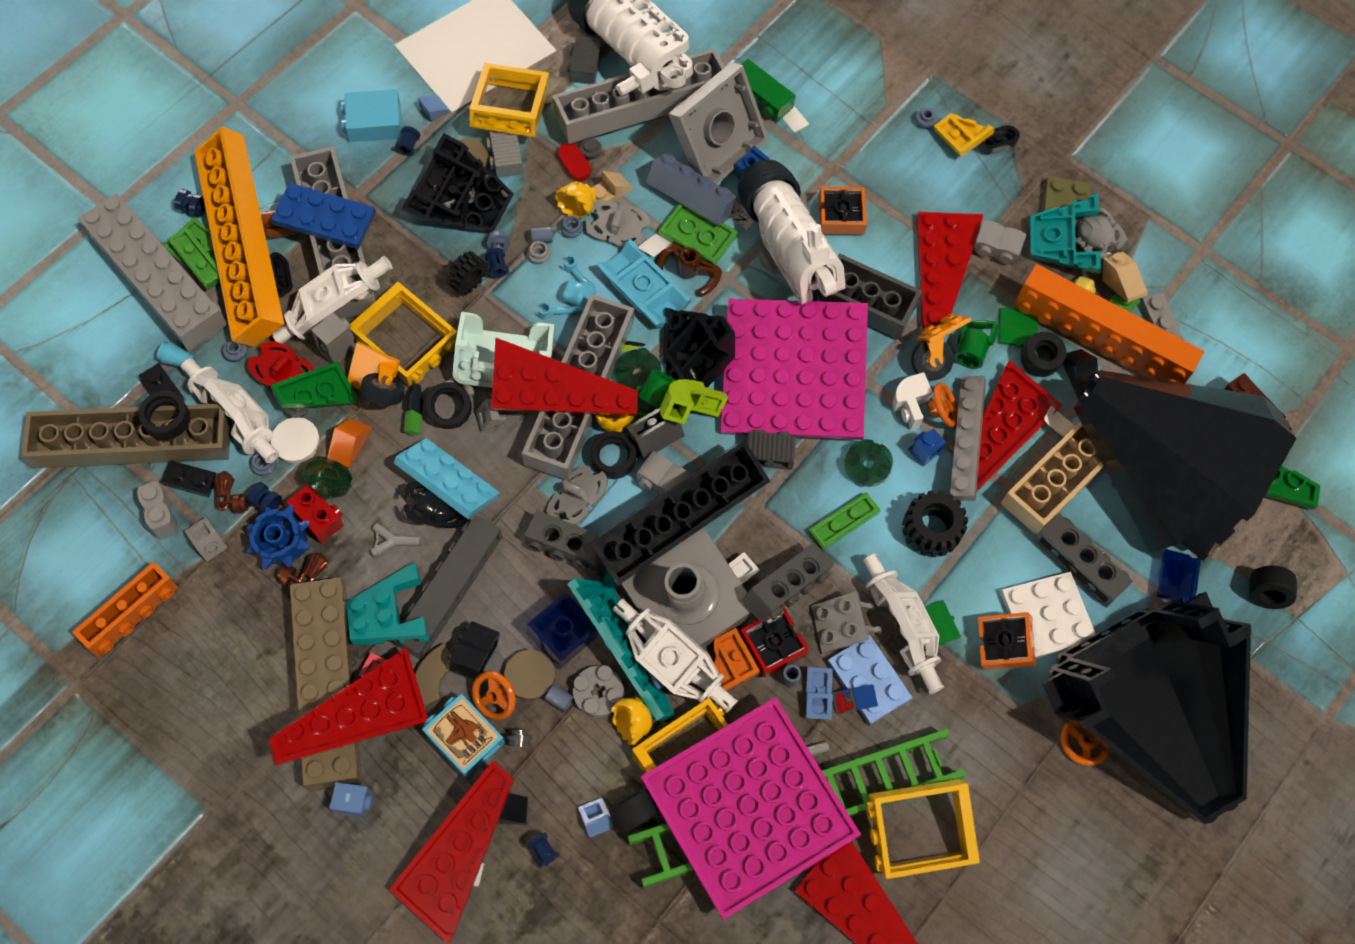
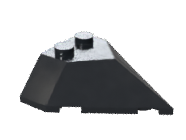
M665 308V316L668 317V328H664L663 363H666V374L675 380L684 379L703 382L704 386L708 388L735 358V331L723 316H711L705 313Z

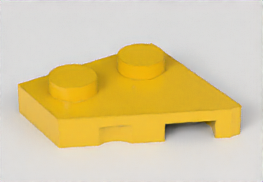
M952 113L934 125L935 132L960 157L995 133L994 127L991 125L984 127L976 124L975 120L963 119L961 116Z

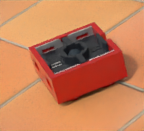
M783 607L784 611L774 620L770 617L763 623L758 620L740 630V636L763 678L804 658L809 653V648L799 632L795 633L793 630L795 624L785 607Z

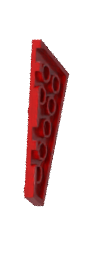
M918 212L917 235L920 290H922L920 297L922 329L929 325L935 327L941 323L940 320L952 314L984 214Z
M499 338L495 339L492 410L637 416L638 390Z
M1010 360L983 415L977 492L1046 424L1044 418L1050 406L1055 408L1054 413L1062 407L1059 401Z
M407 647L270 737L267 741L274 766L425 723L428 716Z
M495 761L491 762L389 888L400 901L447 944L452 942L515 780L513 776Z
M852 841L817 862L794 891L795 894L854 944H918Z

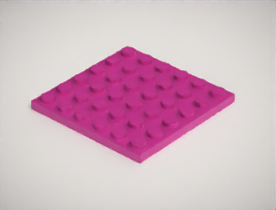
M728 299L727 321L735 331V358L724 369L723 392L727 394L728 399L722 409L721 434L748 435L749 431L761 429L771 434L788 432L790 435L802 438L863 440L868 303L810 301L801 305L799 301Z
M776 697L640 776L722 920L727 919L861 835Z

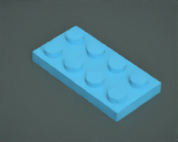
M427 438L400 453L394 460L395 465L467 519H470L497 500L500 493Z

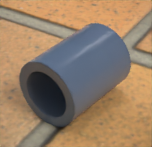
M551 226L531 228L532 243L536 241L544 243L553 242Z
M793 664L785 667L781 677L784 686L792 688L798 684L801 677L800 668ZM792 673L796 676V679H790L786 674Z
M553 685L548 691L545 700L565 712L572 703L574 696Z

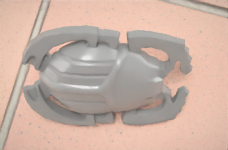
M597 200L591 213H594L597 209L596 212L599 218L592 225L590 219L586 220L588 234L602 241H606L608 235L610 236L609 242L619 247H624L626 244L621 241H628L634 238L636 240L633 242L637 246L644 243L646 237L642 234V228L650 227V219L646 212L635 206L620 204L618 209V203ZM604 206L611 207V209L600 211ZM632 211L638 213L641 216L642 220L640 221L638 216ZM594 226H598L603 233L596 232Z
M1099 207V214L1101 215L1085 216L1082 220L1075 219V229L1078 227V238L1075 236V243L1084 248L1085 252H1092V249L1102 250L1100 258L1103 260V258L1111 256V252H1107L1108 246L1117 245L1116 249H1120L1128 239L1120 225L1116 224L1111 214ZM1116 232H1118L1120 235L1117 241H1115Z
M582 466L572 471L569 480L564 479L558 490L561 495L556 493L550 500L546 509L548 515L557 518L555 514H566L569 520L563 519L564 521L574 525L579 524L591 511L588 504L593 507L605 494L608 486V479L605 473L601 471L599 474L593 475L590 472V466ZM600 481V482H601V487H600V491H599V493H598V490H599L598 482ZM559 501V508L555 510L554 506Z

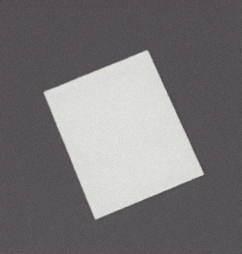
M472 0L395 44V47L435 94L440 97L451 113L473 100L485 63L527 69L557 51L512 0ZM488 84L486 92L498 85Z

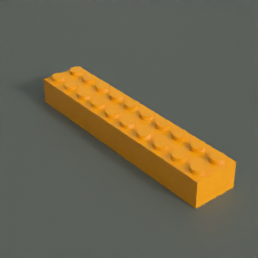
M221 126L198 146L194 153L231 339L233 342L256 347L284 326V320L244 135Z

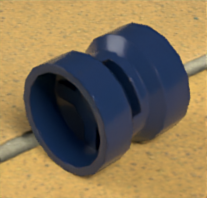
M186 189L178 191L174 201L175 209L181 212L188 211L191 215L200 217L205 211L203 195L198 193L192 194L191 191Z
M259 482L249 491L246 501L252 506H258L260 512L264 513L266 507H269L271 510L278 509L282 496L277 492H271L266 484Z

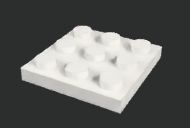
M1071 572L1002 589L1000 592L1008 614L1029 612L1032 616L1036 659L1063 652L1095 634Z

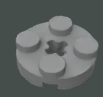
M608 666L589 667L583 670L574 680V702L577 708L584 714L586 713L595 718L607 717L613 714L611 711L613 705L623 698L624 687L622 680ZM595 686L605 689L602 692L603 697L599 698L597 695L591 694Z

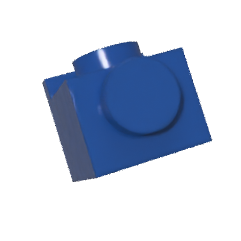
M752 146L751 150L735 163L734 174L740 180L745 169L751 164L762 160H770V158L757 147Z
M933 428L929 432L923 431L914 439L915 443L908 448V451L924 467L941 454L946 441Z

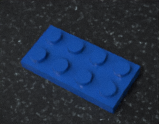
M289 182L271 221L273 225L359 250L376 210L375 207Z

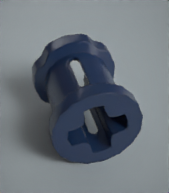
M404 126L401 129V138L395 144V149L402 155L411 156L415 152L414 146L416 141L420 139L421 134L413 127Z
M493 248L485 253V259L489 262L490 266L489 276L493 278H502L509 273V268L505 265L504 261L505 252L501 248Z
M546 832L538 835L526 844L527 849H531L538 860L540 869L559 857L558 852H555L548 842Z

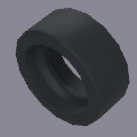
M443 382L437 384L429 391L425 400V409L435 425L443 429H454L461 427L467 422L471 415L472 403L468 393L462 386L454 382ZM446 392L457 394L463 403L460 414L452 419H444L435 411V401L441 394Z
M159 391L151 394L141 403L138 411L139 421L147 433L160 440L174 439L181 435L187 429L191 419L190 410L181 396L170 391ZM167 404L177 406L179 414L171 424L158 427L151 423L152 413L160 406Z
M610 431L601 434L593 442L591 448L593 468L598 474L601 471L604 472L609 479L623 478L635 466V443L622 432ZM618 444L627 450L628 457L626 462L620 466H607L600 460V450L606 445Z

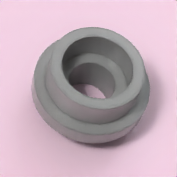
M536 241L528 248V257L534 263H544L550 257V248L544 242Z

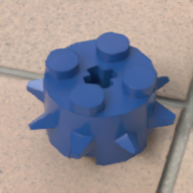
M292 505L288 506L284 511L271 510L269 507H266L265 512L255 519L256 523L247 526V529L251 531L249 532L251 546L246 552H257L261 555L263 569L269 568L272 564L286 565L289 568L292 566V562L310 548L307 544L308 538L305 530L310 525V521L299 522L294 518V506Z

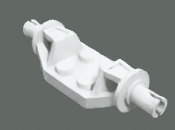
M382 256L381 259L369 267L361 261L357 264H334L298 290L292 310L284 314L287 324L272 334L274 340L284 344L294 335L302 340L307 339L309 333L312 332L311 330L337 309L343 307L352 299L361 300L372 290L377 291L380 288L377 278L393 269L391 262L387 257ZM359 274L362 280L355 282L351 276ZM304 310L305 313H304V315L300 318V315H301L302 311Z
M189 358L185 360L181 365V369L190 377L187 383L190 393L196 394L202 403H219L225 409L224 413L235 421L231 435L242 445V450L246 454L258 452L266 463H273L279 457V452L269 443L272 438V431L269 429L267 413L241 385L217 378L218 373L213 367L200 368L194 359Z
M878 554L866 557L863 562L872 577V580L866 584V589L871 591L877 607H889L891 614L896 617L900 625L902 636L908 641V645L900 653L910 669L908 671L909 676L921 675L929 694L942 690L944 685H942L934 669L941 662V658L937 656L939 634L918 593L896 579L898 577L897 571L886 572ZM924 647H926V660H925Z
M624 598L617 603L618 606H615L612 611L616 612L629 624L625 635L629 637L635 660L673 694L698 699L701 703L706 698H712L726 713L731 710L738 700L721 687L722 683L720 682L725 676L723 674L720 675L710 655L671 620L651 613L649 608L644 612L638 613ZM636 630H638L641 633V635L646 639L647 642L645 644H643V642L635 632ZM691 682L695 683L696 685L704 689L705 693L690 686L689 684Z

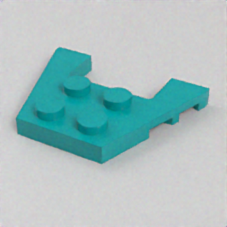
M1099 193L1090 195V198L1079 202L1077 200L1072 201L1071 205L1062 208L1055 207L1031 215V259L1088 272L1101 273L1100 251L1076 252L1075 217L1099 215Z
M416 562L346 602L349 636L353 646L384 644L386 640H399L400 643H405V640L419 639L420 642L429 641L427 622L424 617L400 624L397 592L421 585L419 567Z

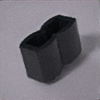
M473 621L468 627H463L458 638L460 642L457 647L452 646L447 660L450 661L449 670L475 680L478 675L483 673L488 661L492 657L499 643L500 632Z

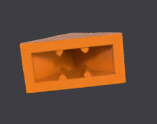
M351 418L335 427L327 459L350 469L369 436L372 427Z

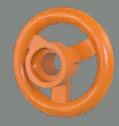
M942 382L937 383L934 387V399L928 402L929 411L933 418L940 417L945 425L951 428L955 427L958 416L955 397L946 384ZM949 412L952 413V420L948 417Z
M493 671L483 672L474 680L472 698L478 711L490 720L501 721L507 719L513 713L516 705V696L511 683L503 675ZM488 679L489 690L486 696L480 698V686L483 681ZM488 703L497 704L504 711L494 713L488 710L485 705Z
M1068 723L1064 725L1061 731V745L1065 754L1072 761L1084 766H1094L1100 764L1108 757L1109 754L1102 750L1099 755L1091 758V749L1097 745L1092 741L1090 743L1086 742L1084 735ZM1069 735L1078 740L1079 745L1082 747V757L1071 749L1068 740Z

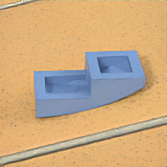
M806 667V718L832 720V668Z

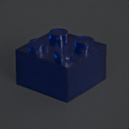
M566 592L527 624L526 633L559 669L598 636V630L590 618Z

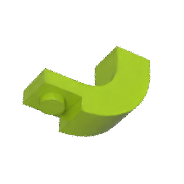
M684 379L676 380L669 385L660 405V413L663 419L685 424L691 410L719 417L728 396L724 392L705 387L703 382Z

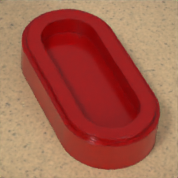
M573 143L561 145L558 150V158L569 176L578 182L587 180L591 175V166L579 147Z

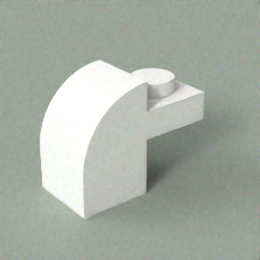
M924 372L909 376L901 381L892 401L893 412L902 410V418L905 423H908L910 430L920 428L924 417L919 405L928 403L933 393Z

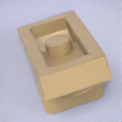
M603 171L602 182L592 187L596 190L595 203L597 200L615 202L633 190V187L620 173Z

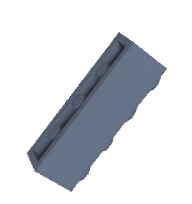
M665 153L653 160L646 181L649 185L718 226L730 218L738 197L731 193L729 189L717 185L709 177L700 175L692 167L678 162L673 156Z

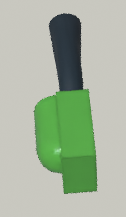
M413 384L407 400L408 411L405 413L404 431L413 436L420 435L423 400L421 385Z

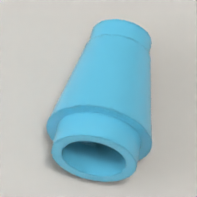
M171 341L169 343L162 342L157 351V359L161 360L162 364L181 367L185 360L189 358L195 360L194 355Z

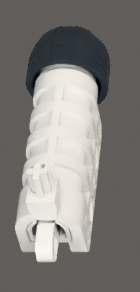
M567 0L572 19L586 33L601 36L609 46L613 47L632 66L629 69L631 77L616 85V89L621 97L636 88L642 93L653 87L657 90L679 88L693 74L692 61L684 54L690 47L687 33L650 0H635V2L633 0ZM642 8H648V9L643 10V11H638V10H640V9H642ZM667 29L672 30L671 32H668V33H662L663 31H665V30H667Z
M762 160L747 167L738 184L739 199L749 217L759 223L762 241L799 303L802 305L813 301L812 291L818 288L824 297L845 289L844 266L821 232V225L816 224L809 215L805 205L801 202V189L793 174L784 165L775 160Z

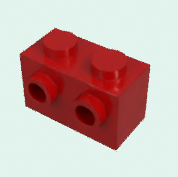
M309 483L288 499L286 503L288 506H294V515L300 522L310 521V525L307 527L308 531L322 544L344 526L341 520L343 514L334 504L330 507L326 502L327 496L319 487L315 490Z

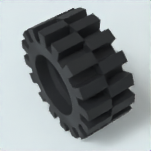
M465 252L463 256L460 255L458 257V261L455 260L453 262L454 265L449 268L450 272L446 274L447 278L445 280L457 293L465 296L471 293L473 288L476 289L478 287L477 284L483 281L482 277H485L488 265L474 252Z

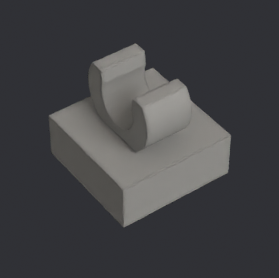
M486 399L476 410L482 432H490L495 425L500 426L507 420L506 417H499V413L502 410H492V399Z

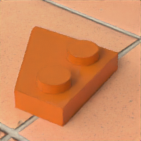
M737 628L714 639L715 666L720 675L723 674L725 676L720 682L724 690L729 691L761 673Z

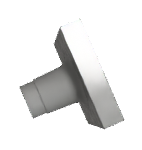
M732 62L686 100L678 102L674 109L668 113L689 166L700 175L709 177L716 184L735 169V163L746 155L752 146L760 148L769 140L744 67Z
M704 527L621 583L639 612H644L649 608L651 613L671 620L702 649L712 643L714 639L754 616L742 602L747 591ZM684 581L697 582L694 590L688 594L679 595L673 592L676 586Z

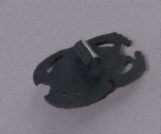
M419 482L408 483L407 487H405L406 490L403 496L407 498L410 493L411 497L415 500V504L411 509H409V505H404V511L408 520L425 525L431 524V520H433V525L443 528L462 527L469 520ZM416 488H424L422 492L416 494L413 492ZM414 510L424 515V518L417 516ZM458 516L460 517V519H459L458 521H456V522L447 523V522L453 521V520L456 519Z

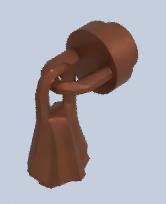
M227 471L216 474L213 480L216 489V508L220 511L233 508L236 514L247 511L249 509V503L246 501L247 496L234 494L233 499L230 500V492L235 480L232 475ZM220 497H225V501L220 502Z
M321 553L311 554L307 557L305 568L299 578L295 576L296 568L292 566L288 568L284 565L279 571L277 579L285 586H288L291 581L296 584L304 583L303 579L305 576L310 578L308 582H312L318 574L327 568V559Z

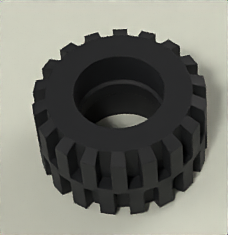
M934 490L928 491L927 495L923 492L919 494L918 498H914L902 522V526H904L902 530L903 535H908L905 540L908 544H913L912 549L914 551L919 549L922 551L921 555L924 556L927 553H930L931 557H936L938 553L941 556H945L948 551L951 553L958 546L967 530L966 525L968 523V517H965L966 509L965 507L960 508L961 502L959 499L954 501L952 494L949 493L946 496L944 491L940 490L937 494L934 493ZM927 515L939 517L946 524L947 531L940 533L931 531L925 526L922 517Z

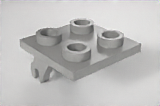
M857 591L811 606L823 654L869 640L868 635L874 636V633H882V629L879 626L865 625L862 612L867 613L869 609L876 610L877 608L875 603L860 602Z

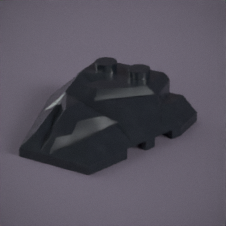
M443 133L433 151V158L416 189H412L402 210L423 221L491 233L498 226L514 193L495 174H491L484 167V163L480 159L477 160L469 152V148L464 143Z

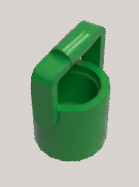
M972 320L962 326L957 339L958 347L954 355L956 362L966 368H981L989 347L995 343L1000 329L995 321ZM976 329H992V330H991V332H990V335L988 336L986 333H984V332H982V331H979V330H976Z
M651 369L643 386L639 385L636 389L638 390V397L660 408L669 385L676 380L661 371ZM637 408L636 417L642 418L649 414L645 410Z

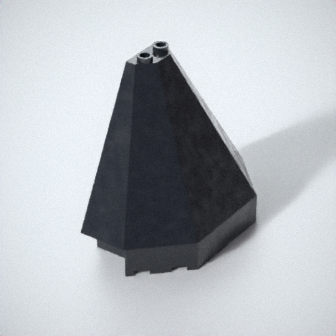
M1095 370L1090 375L1088 386L1078 394V402L1074 406L1081 424L1149 552L1175 545L1181 551L1190 550L1202 561L1209 556L1208 554L1215 543L1221 545L1235 533L1233 528L1242 519L1248 521L1255 515L1297 439L1295 434L1291 432L1292 428L1289 422L1285 420V414L1263 396L1104 370Z
M1203 592L1186 602L1184 598L1164 602L1163 606L1159 609L1151 610L1150 607L1138 609L1058 654L1056 658L1058 664L1052 665L1048 672L1049 679L1044 680L1042 683L1054 714L1200 823L1208 824L1216 821L1218 816L1226 811L1236 809L1238 804L1247 799L1251 624L1223 619L1219 608L1213 607L1207 592Z

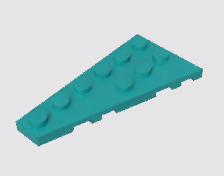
M577 578L568 582L567 584L598 630L605 645L611 650L648 707L651 716L656 721H667L676 716L664 690L656 689L647 669L635 660L629 637L625 635L629 624L616 612L612 611L615 606H618L617 603L620 601L614 587L608 589L604 582Z

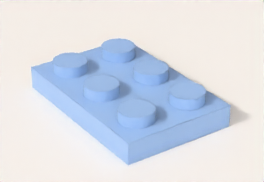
M868 635L869 640L848 647L828 659L827 663L833 669L834 674L845 690L874 685L878 706L859 710L870 726L909 702L913 697L872 637Z

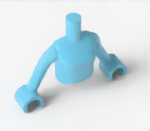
M573 255L567 256L568 262L572 264L564 263V269L568 273H573L578 281L573 279L569 281L562 300L574 306L551 308L550 303L543 302L542 307L547 311L538 310V315L543 320H548L552 315L581 313L586 306L590 294L596 295V286L587 280L577 269V259Z

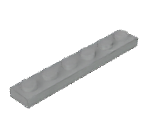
M985 376L961 377L950 494L953 495L952 499L954 501L958 499L959 501H976L986 387Z

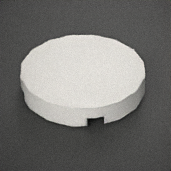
M289 418L282 421L273 430L272 438L270 439L273 448L279 452L278 458L291 464L303 463L311 459L321 442L317 428L305 418Z

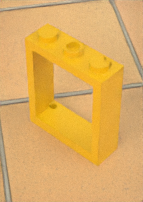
M485 63L469 109L470 127L535 137L548 93L549 73ZM488 84L537 91L531 113L481 105Z
M397 282L350 324V331L354 335L356 342H361L383 352L366 335L403 303L444 338L408 371H405L399 365L396 377L411 388L413 384L421 382L431 368L437 367L447 353L455 350L457 331L402 284Z
M710 698L706 699L633 748V757L644 773L651 771L657 766L648 753L704 715L708 716L718 731L729 725L723 718V715H725L723 709L716 702L713 703Z
M962 779L869 794L870 802L866 803V809L869 819L872 818L874 829H870L872 844L876 845L877 848L874 863L877 872H880L886 879L980 863L967 782ZM952 792L961 851L889 863L881 803Z

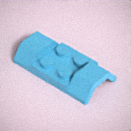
M631 239L627 241L618 255L608 262L596 264V267L611 281V284L640 314L643 313L656 328H665L668 325L665 308L677 311L685 310L691 302V298L639 249Z

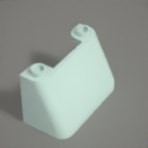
M461 312L455 343L453 378L461 384L493 388L496 338L551 358L554 324L536 323L531 327L529 336L483 330V320L480 316L474 313Z

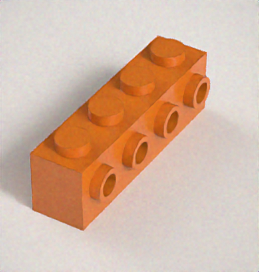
M152 562L73 630L72 633L88 650L99 658L101 655L111 651L114 644L120 638L129 635L134 630L135 625L142 619L151 616L160 603L169 600L174 595L175 590L178 589V586L155 562Z

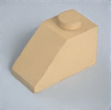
M1115 253L1103 258L1102 281L1127 303L1148 295L1137 263L1126 253Z

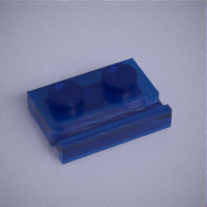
M1166 549L1162 556L1157 597L1171 601L1184 598L1185 602L1195 597L1201 559Z

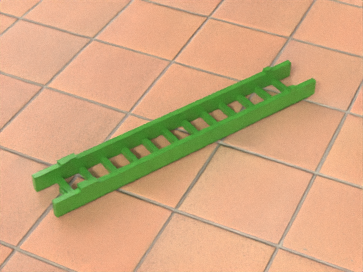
M948 729L822 771L843 806L844 803L834 777L851 771L863 804L846 809L850 817L867 812L866 803L870 802L858 768L875 763L885 791L894 789L882 760L897 755L901 759L911 787L963 779L966 776L964 769L943 776L940 770L942 763L936 749L932 750L930 744L944 740L950 735ZM920 747H923L935 779L919 784L907 752L914 753L919 751ZM897 801L881 803V807ZM667 823L628 836L630 846L653 838L664 871L642 879L643 888L694 871L690 863L670 869L660 836L671 832Z

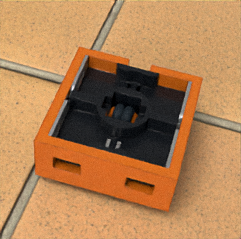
M820 186L818 201L819 212H821L819 217L821 232L823 234L864 235L867 226L865 187Z
M1029 612L978 617L979 637L984 642V645L980 646L981 666L985 670L1036 666L1033 618Z

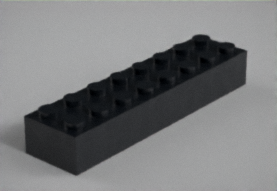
M744 440L733 445L584 544L582 548L608 589L619 586L762 488L770 480Z

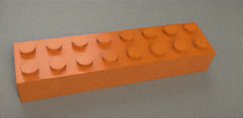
M1037 263L1024 283L1013 306L1018 308L1021 313H1030L1038 317L1042 324L1057 329L1061 334L1074 338L1082 345L1091 347L1103 356L1121 363L1125 368L1132 369L1147 378L1186 383L1194 373L1205 352Z

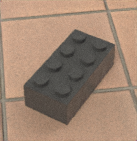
M839 253L838 258L844 266L845 289L827 297H824L819 290L817 302L868 303L867 325L900 340L918 305L922 290Z

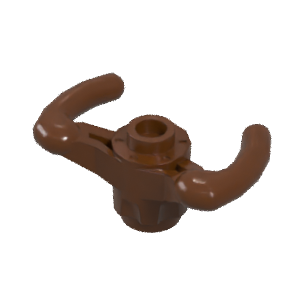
M671 243L658 255L656 265L662 271L666 258L669 255H674L678 261V273L682 277L694 278L698 274L711 275L712 279L710 282L697 291L700 297L709 294L716 288L721 279V268L703 261L700 258V253L694 248L688 247L683 249L679 244Z

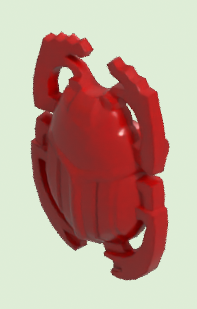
M276 341L261 344L262 354L257 357L250 356L248 360V369L253 377L269 387L274 383L303 374L301 370L302 365L307 368L308 372L314 370V367L304 358L300 357L297 362L298 355L290 347ZM277 348V349H283V350H285V351H281V350H270V349ZM256 365H258L259 371L263 378H261L256 371Z

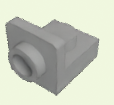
M206 517L185 530V533L205 561H209L227 549L226 544Z

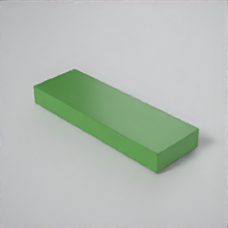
M187 227L167 239L206 290L220 282L217 264Z
M865 492L810 528L808 534L818 547L824 551L880 514L881 510L868 493Z

